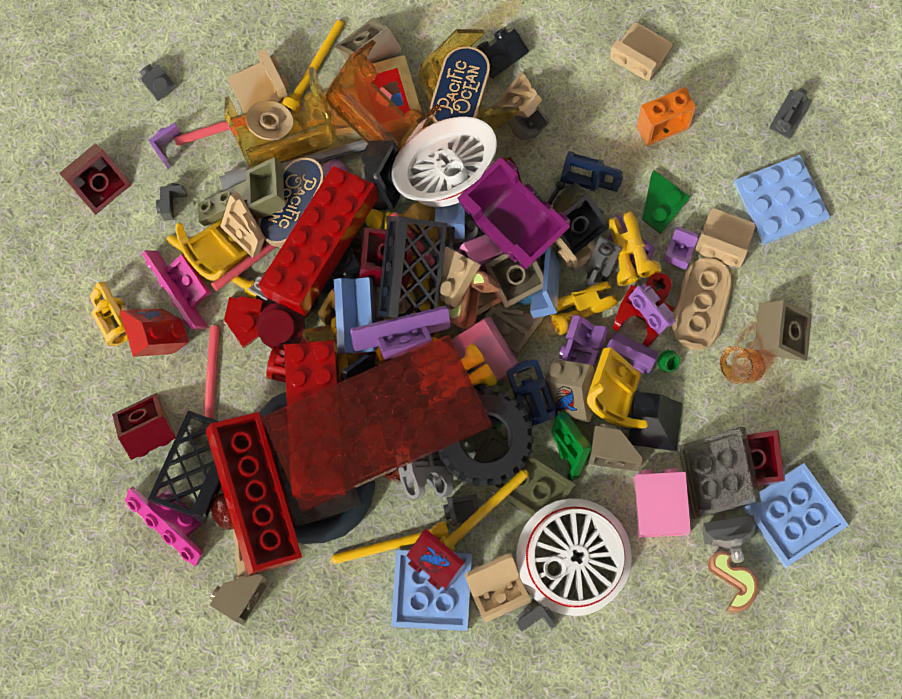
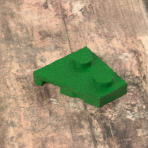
M653 170L642 221L661 234L689 201L690 196Z
M566 412L558 413L551 432L557 443L561 460L567 458L571 468L567 476L570 481L579 478L592 447Z

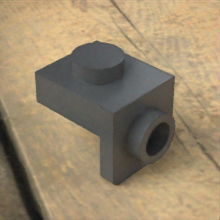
M148 64L139 71L141 76L137 79L144 84L157 101L176 87L158 64L153 66Z
M537 106L536 111L529 118L513 116L507 124L511 127L513 134L522 141L538 136L550 121Z
M169 183L167 186L160 187V199L156 200V210L164 221L174 220L173 198L187 197V191L183 185Z
M477 494L453 499L452 497H447L448 504L443 505L446 520L451 519L452 525L464 523L479 509Z
M539 605L532 611L530 608H527L517 616L519 621L515 624L522 633L542 618L549 629L552 630L556 627L553 623L556 618L548 607L543 609Z

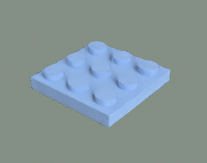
M800 155L734 180L735 187L751 221L756 226L755 229L763 245L830 219L827 209Z
M805 463L786 474L785 481L769 485L741 504L748 516L754 515L757 529L785 568L849 526Z
M396 550L391 627L468 631L470 589L465 574L471 570L472 554L455 553L465 562L466 569L447 591L442 587L438 591L427 581L430 578L423 571L418 574L408 565L410 562L407 558L408 550Z

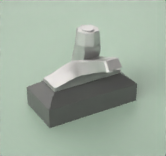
M754 515L703 523L702 535L704 544L729 548L732 561L734 563L742 562L744 556L740 546L754 537L756 527Z

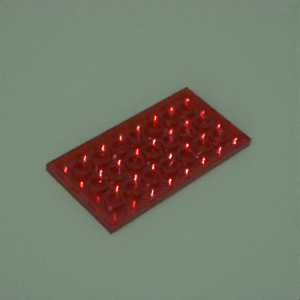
M449 335L261 417L302 511L492 427L490 419Z

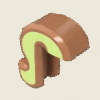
M478 270L457 308L453 306L448 307L450 322L464 330L476 324L480 292L500 291V283L486 272Z
M718 551L709 558L708 569L711 573L738 589L726 612L732 614L742 612L751 606L756 599L759 590L758 578L751 569L745 566H732L731 553Z

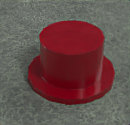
M279 303L270 304L263 309L258 317V336L271 349L274 346L284 348L285 344H297L304 336V317L302 314Z

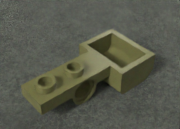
M275 157L245 171L246 181L198 203L199 223L205 227L222 219L230 195L237 191L240 193L249 211L258 218H265L282 210L285 206L282 163Z

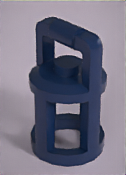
M568 151L560 181L570 185L576 182L582 188L593 192L598 187L617 192L622 184L623 172L620 169L605 166L604 160H597ZM571 166L590 170L592 175L589 177L571 172ZM606 175L613 176L612 183L605 181Z
M536 359L522 361L507 370L506 374L518 405L527 412L522 396L526 398L532 414L530 416L527 414V417L532 422V426L557 416V410L539 362ZM534 366L538 379L529 377L521 380L522 384L517 386L513 375L515 373H522ZM539 390H542L549 409L545 408Z

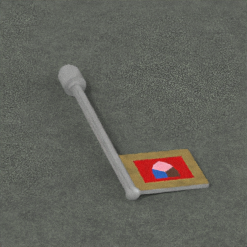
M405 55L351 70L370 138L302 158H311L321 163L363 151L369 141H398L412 137L422 129L430 126L429 122L423 118ZM294 160L282 163L283 170ZM246 166L224 172L225 175L219 176L223 191L246 181Z

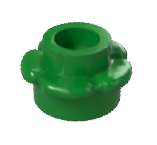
M667 349L658 356L657 365L660 371L672 373L678 369L680 357L674 350L670 351Z

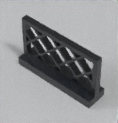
M387 216L378 316L397 318L409 315L414 311L416 313L421 312L418 307L425 300L429 302L430 309L438 308L447 223L400 216ZM408 223L414 224L419 231L412 239L407 235ZM432 227H439L438 238L432 242L427 232ZM421 237L428 244V247L422 253L414 245ZM411 248L416 258L410 264H407L404 254ZM432 250L436 259L435 263L430 267L424 257ZM420 261L426 271L417 278L412 268ZM406 273L414 281L407 289L401 284L402 277ZM429 275L433 280V287L426 291L421 282ZM417 286L423 296L415 303L409 293ZM406 298L411 307L405 313H398L399 302Z
M188 410L148 497L149 502L195 518L196 521L206 524L222 486L214 460L203 465L199 454L211 449L210 444L196 449L193 439L206 434L208 427L205 424L210 425L219 421ZM191 419L201 422L204 429L190 435L188 426ZM190 440L194 451L180 457L178 452L179 445ZM197 456L201 466L187 472L182 461ZM180 462L184 473L170 479L168 475L169 467ZM203 471L206 477L204 483L193 487L189 476ZM187 478L191 489L176 494L172 483ZM170 485L174 496L165 500L156 497L161 488ZM193 493L196 501L192 510L182 507L179 499Z

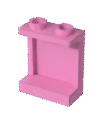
M677 468L665 469L664 473H654V470L639 471V474H636L633 478L636 492L638 538L689 535L691 528L686 472H679Z

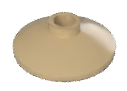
M260 101L248 109L246 124L249 130L261 139L279 140L287 136L292 130L293 116L284 105L278 102Z

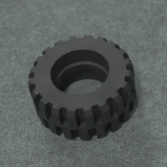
M476 389L469 391L465 395L462 394L446 408L438 425L436 443L441 461L447 467L446 469L455 475L458 480L473 486L490 487L508 481L522 470L532 452L531 448L534 443V436L532 435L533 426L527 417L528 413L518 405V401L515 398L511 399L506 396V393L501 391L495 392L492 389L477 391ZM475 416H494L507 429V448L499 458L493 461H477L471 458L463 449L461 443L462 429L467 421Z

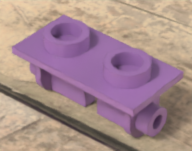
M644 283L641 286H637L628 297L632 301L633 306L646 318L650 327L655 329L659 335L676 322L674 319L675 315L665 303L658 307L655 303L660 301V297L650 285L647 286Z

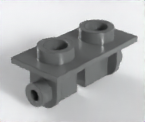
M799 88L798 91L790 90L769 129L788 139L791 138L812 101L807 98V91L805 89Z
M602 236L599 237L585 269V272L588 273L586 276L588 285L591 286L599 283L601 280H608L622 248L621 246Z

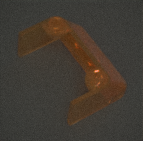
M371 40L348 57L326 92V100L329 106L367 144L369 141L394 140L400 151L417 133L427 127L441 107L436 104L425 114L418 109H411L404 114L373 83L377 72L374 64L367 56L376 42Z

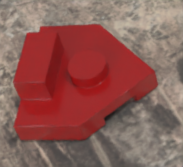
M239 296V298L229 297L224 321L241 346L245 348L259 338L257 331L258 317L263 309L270 304L264 303L260 299Z

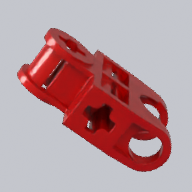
M654 273L648 278L646 285H650L660 297V301L655 303L658 307L665 303L669 295L671 280L664 273ZM658 283L661 284L662 288L659 291L654 290ZM631 285L619 306L613 330L619 332L623 323L631 316L640 318L647 323L646 332L648 334L642 345L648 348L659 334L650 327L646 318L633 306L632 301L628 298L636 289L635 286ZM665 303V305L673 313L675 307Z

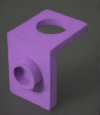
M175 123L167 128H161L155 133V136L148 140L167 169L170 168V165L159 148L181 134Z

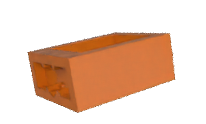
M686 87L641 105L637 128L646 146L690 128L696 106Z

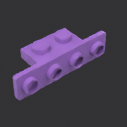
M442 306L352 328L350 332L353 348L355 351L379 346L384 360L433 348V343L429 333L446 330L451 327L449 310L447 306Z

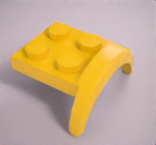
M223 219L190 239L186 236L183 224L177 223L176 234L183 254L193 268L208 280L214 281L221 278L225 272L249 256L220 227Z
M611 347L603 348L588 392L587 403L595 414L611 424L626 428H647L648 423L645 420L627 417L641 373Z

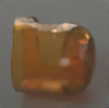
M728 346L724 349L720 358L721 371L725 378L732 383H756L765 374V360L756 350L740 346ZM740 350L735 356L734 361L746 358L743 361L744 365L749 360L751 362L750 374L746 372L748 377L743 381L735 376L733 365H727V357L733 351Z

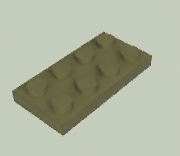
M491 431L473 459L489 462L499 458L506 450L508 441ZM530 456L525 463L526 465L522 468L529 473L528 477L505 498L506 501L532 517L544 506L555 501L567 499L575 484ZM508 481L486 488L496 493Z

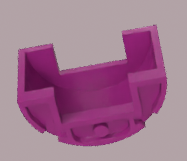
M500 157L483 173L480 179L468 187L457 199L468 214H472L474 222L510 259L515 263L519 261V265L523 269H527L570 228L569 224L571 221L563 212L557 213L545 200L541 203L535 197L537 195L536 191L529 184L524 186L519 181L517 174L519 170L510 160L505 162Z

